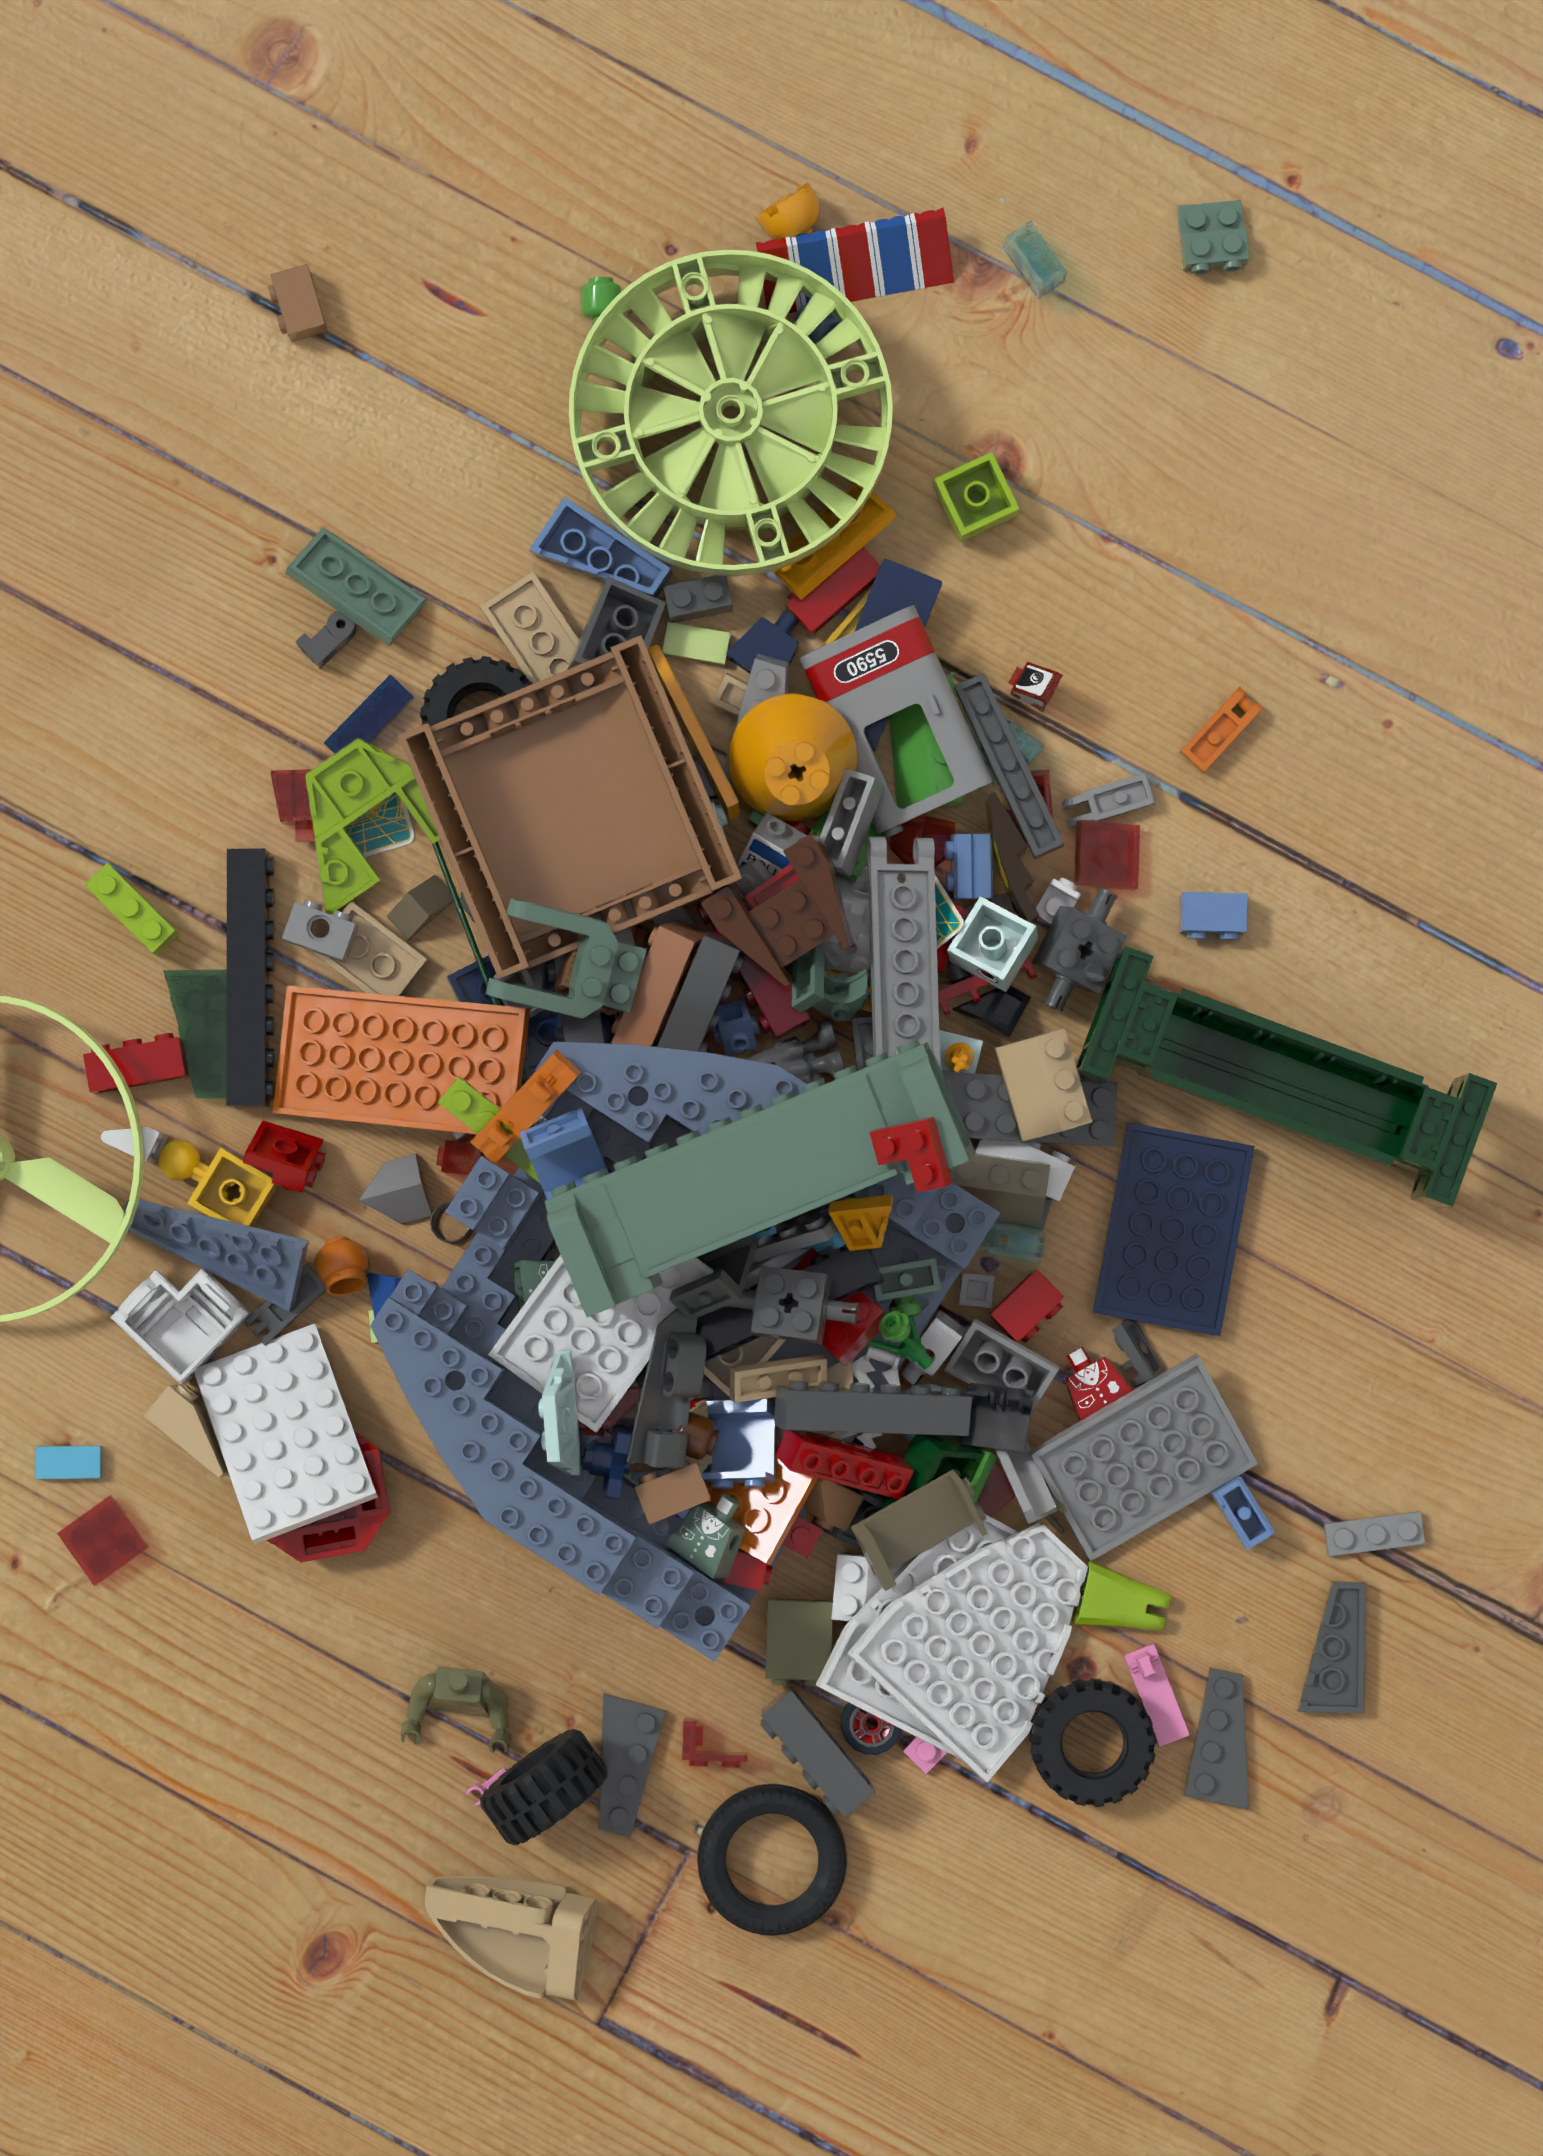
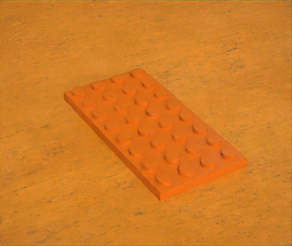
M287 986L272 1113L477 1135L438 1104V1100L455 1079L460 1076L494 1104L502 1108L522 1086L530 1009Z

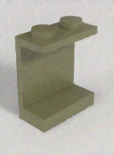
M768 1598L765 1679H772V1685H791V1680H804V1686H816L831 1655L832 1600Z

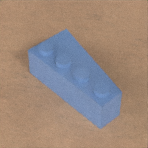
M564 497L529 549L534 556L603 581L607 577L613 578L655 598L658 597L663 586L666 585L673 574L671 568L566 497Z

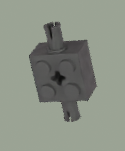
M1099 888L1088 913H1083L1074 907L1059 906L1032 964L1048 971L1056 978L1046 1000L1043 1002L1045 1005L1062 1012L1073 987H1078L1086 992L1100 993L1127 937L1107 926V922H1105L1118 897L1116 894H1110V891Z
M760 1266L758 1287L755 1290L743 1289L739 1301L724 1306L752 1310L754 1314L751 1332L756 1336L820 1345L823 1344L827 1320L856 1324L858 1316L844 1312L859 1313V1303L857 1302L850 1303L830 1300L832 1279L827 1274L769 1266ZM791 1298H793L798 1303V1307H793L791 1313H789V1310L785 1308V1303L790 1302Z

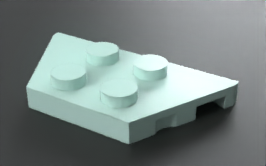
M572 1349L558 1350L542 1398L539 1401V1416L541 1419H544L545 1430L542 1433L541 1445L543 1451H546L548 1463L567 1476H581L582 1467Z

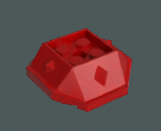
M355 1430L356 1438L378 1498L266 1540L300 1563L365 1551L391 1513L380 1449Z

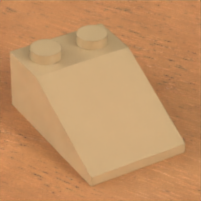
M186 1384L183 1386L168 1385L144 1414V1417L218 1478L228 1476L229 1472L217 1437L202 1404L197 1401L199 1395Z

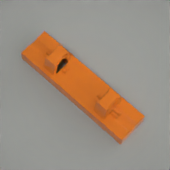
M556 1049L470 1143L480 1150L493 1164H496L520 1138L519 1132L529 1129L580 1075L581 1071ZM501 1121L513 1131L512 1134L501 1124Z

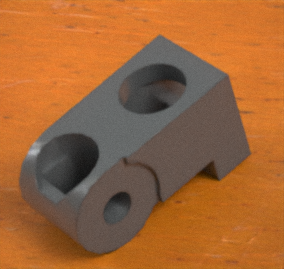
M335 611L329 616L327 625L312 639L304 633L295 642L298 648L321 669L353 639L357 630L356 624L339 611Z

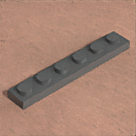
M984 673L955 685L956 695L1034 860L1064 847V841Z

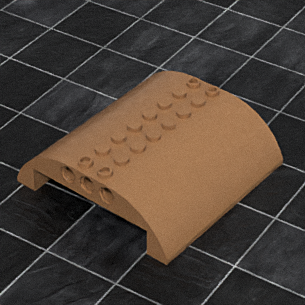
M642 635L611 647L612 652L432 726L426 723L397 735L498 979L517 974L564 956L573 950H578L579 943L584 937V934L507 915L510 898L602 920L608 923L615 935L694 902L742 879Z

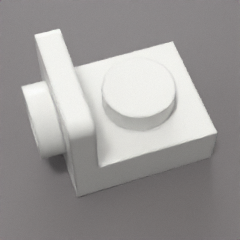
M1062 877L1059 881L1053 878L1036 907L1040 915L1038 918L1051 925L1059 906L1074 907L1081 895L1076 891L1078 886Z

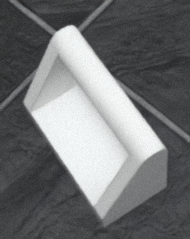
M142 1127L144 1161L156 1164L159 1153L169 1135L149 1127ZM131 1129L108 1130L101 1134V1140L104 1143L134 1156Z

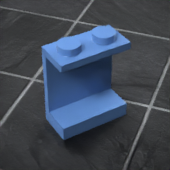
M581 1107L519 1132L525 1151L532 1162L547 1199L553 1197L551 1190L573 1181L577 1187L584 1184L582 1177L605 1168L607 1174H609Z
M767 1398L734 1403L732 1400L706 1401L708 1416L714 1420L716 1424L715 1429L719 1430L720 1433L712 1453L713 1464H711V1472L702 1473L703 1480L713 1484L714 1489L722 1490L733 1489V1484H745L746 1488L758 1489L764 1488V1483H775L777 1426L774 1425L775 1403Z

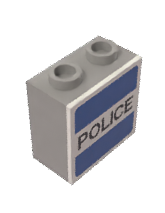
M766 813L753 832L737 867L759 859L771 875L774 876L790 864L783 850L807 835L775 816Z

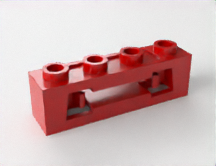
M786 1430L776 1452L778 1459L789 1471L896 1499L903 1498L914 1472L897 1454L872 1449L810 1431Z

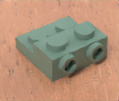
M1241 200L1178 206L1177 215L1183 271L1192 270V274L1198 275L1209 273L1213 268H1223L1227 272L1242 269V266L1247 265L1249 252Z

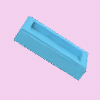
M102 1446L35 1447V1479L102 1478Z

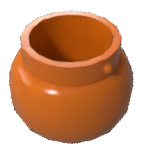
M335 1237L326 1241L325 1246L316 1255L314 1266L320 1282L325 1285L327 1293L334 1296H344L356 1293L367 1285L366 1275L370 1264L363 1246L355 1241H351L347 1237Z

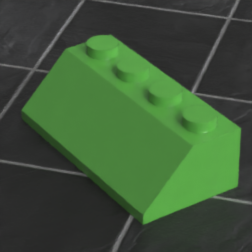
M953 674L946 675L954 693ZM914 704L890 715L897 806L899 808H906L951 787L954 779L922 707L919 704ZM963 797L938 808L961 807Z

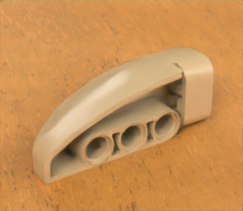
M439 1876L430 1880L426 1886L425 1894L427 1914L452 1947L468 1962L488 1977L522 1994L543 1998L546 1993L549 1996L573 2001L577 2000L585 1976L594 1934L597 1912L596 1898L567 1893L566 1886L560 1884L514 1878Z

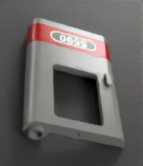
M914 605L899 610L799 658L816 698L834 707L850 726L857 747L856 772L875 777L884 786L872 819L878 835L884 833L886 838L902 832V824L993 783ZM919 704L952 774L954 783L951 787L906 808H899L866 737L865 729L868 725L911 705Z

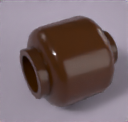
M689 1412L688 1426L685 1429L683 1425L678 1428L679 1433L682 1431L689 1433L686 1456L701 1460L706 1454L712 1455L720 1433L719 1430L715 1429L716 1424L714 1420Z

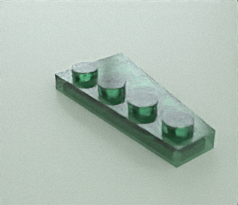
M226 969L163 970L171 996L172 1007L177 1019L178 1031L183 1043L195 1098L226 1099Z

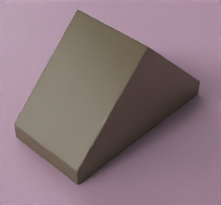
M433 875L410 890L386 917L409 941L454 901L450 891L436 875Z

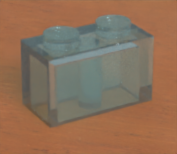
M1029 221L1004 238L1003 250L1037 299H1040L1064 283L1067 274L1066 270L1032 221Z

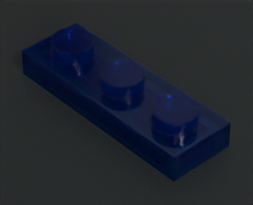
M390 674L328 737L324 744L335 754L358 737L371 743L414 699L413 695Z

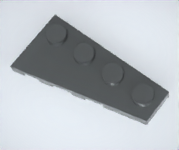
M1331 1582L1297 1711L1364 1713L1365 1582Z
M1209 1667L1184 1795L1249 1810L1243 1675Z
M603 1693L601 1759L607 1766L608 1775L600 1788L599 1829L631 1837L666 1710Z

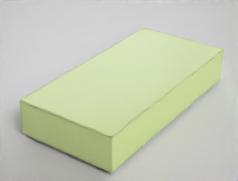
M667 622L662 652L666 656L725 666L730 633Z

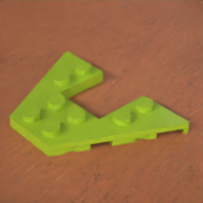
M359 737L305 775L325 912L331 915L335 910L337 911L380 881L381 878L344 827L394 792L398 794L432 844L440 840L410 765Z

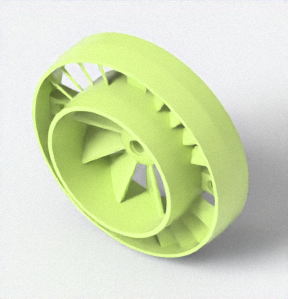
M748 250L706 251L684 256L647 272L628 285L611 301L589 331L576 361L569 393L570 434L576 461L589 492L604 515L634 544L656 558L685 570L713 576L737 577L775 571L808 557L833 540L850 524L872 494L886 460L892 430L893 403L887 366L876 338L859 311L839 290L811 270L777 256ZM739 276L738 303L716 305L708 277ZM764 279L776 282L767 310L758 308ZM692 284H697L703 288V292L693 297L686 293V289ZM676 286L685 314L672 321L656 295ZM799 292L811 299L793 324L786 320L785 317ZM632 312L654 334L651 340L627 319ZM830 313L833 314L840 323L817 344H814L808 336ZM708 339L720 380L715 381L697 342ZM607 340L637 358L635 364L605 349L603 346ZM760 341L766 342L767 344L748 380L744 381ZM855 341L864 354L831 365H827L825 359ZM852 370H857L862 373L864 378L858 383H852L847 380L846 374ZM658 373L700 395L701 400L700 402L649 389L647 386L653 376ZM593 374L627 385L626 391L588 382L589 375ZM810 383H814L813 386H810V387H807V388H803V389H800V390H797V391H794V392H791V393H788V394H785V395H781V396H778V397H775V398H772V399H769V400H766V401H762V400H764V399H767V398H770V397H772V396H775V395H778V394L787 392V391H789V390H792V389H795V388H798V387H801V386H804V385H807V384H810ZM877 390L880 401L881 427L837 425V401ZM728 406H734L740 411V414L734 419H727L722 415V411ZM582 411L624 413V425L582 437ZM700 421L701 427L643 458L638 439ZM762 425L781 435H784L798 443H801L815 451L820 452V454L815 455L760 426ZM835 441L878 451L875 464L871 465L832 452ZM604 442H610L616 448L612 454L602 455L598 452L599 446ZM715 442L719 446L699 505L692 503L686 497V494ZM742 444H745L768 498L769 503L767 504L759 502ZM633 461L638 472L601 494L591 472ZM828 468L863 487L864 489L858 500L821 478L825 469ZM649 491L654 494L653 498L627 524L619 519ZM811 492L841 519L832 529L827 526L805 501V498ZM669 512L676 513L677 515L660 546L656 547L651 544L650 541ZM789 512L810 543L792 553H789L779 519ZM696 524L704 526L696 561L685 557ZM769 528L777 536L771 542H763L758 537L759 532ZM749 529L758 563L723 565L725 530Z

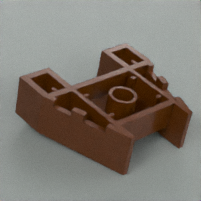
M816 832L810 833L783 850L800 880L759 906L750 910L734 883L701 902L717 930L785 987L795 981L786 965L832 936L836 935L844 949L853 945L833 859Z

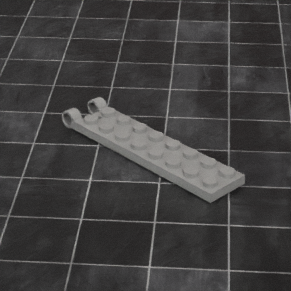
M868 837L866 841V860L868 862L873 1057L886 1052L888 1058L899 1054L896 1047L918 1039L920 1045L928 1042L940 1066L933 838H915L913 844L915 864H887L886 838ZM898 875L904 876V883L898 882Z

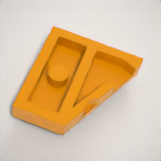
M892 1194L857 1199L847 1198L830 1202L829 1214L849 1251L882 1247L889 1213L892 1210Z

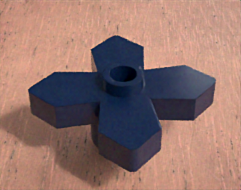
M615 1425L611 1444L595 1441L594 1444L586 1443L582 1470H588L591 1475L605 1477L603 1492H605L606 1498L619 1500L623 1474H629L631 1464L627 1463L631 1432H629L628 1427Z

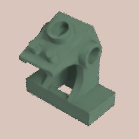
M821 945L816 946L794 960L792 977L795 981L792 983V1008L800 1013L812 1006L836 1021H850L857 1010H862L865 1000H870L872 993L868 992V987L871 986V979H868L867 968L851 977L846 974L831 976L824 971L825 948Z

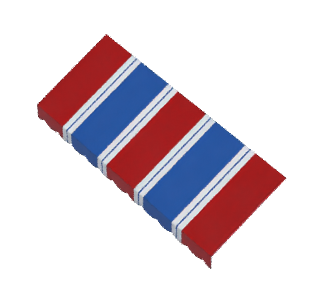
M944 207L937 211L927 210L921 214L911 213L905 217L895 216L889 220L879 219L875 222H863L859 225L831 228L828 231H815L812 234L804 233L796 237H784L780 240L771 239L765 243L755 242L757 252L777 256L811 270L833 285L850 302L954 283ZM764 279L763 290L766 309H768L776 282ZM799 292L788 313L798 312L802 306L807 305L811 298Z

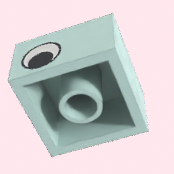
M980 896L966 918L963 928L957 933L947 949L950 962L1006 992L1038 940L1037 928L1030 922Z

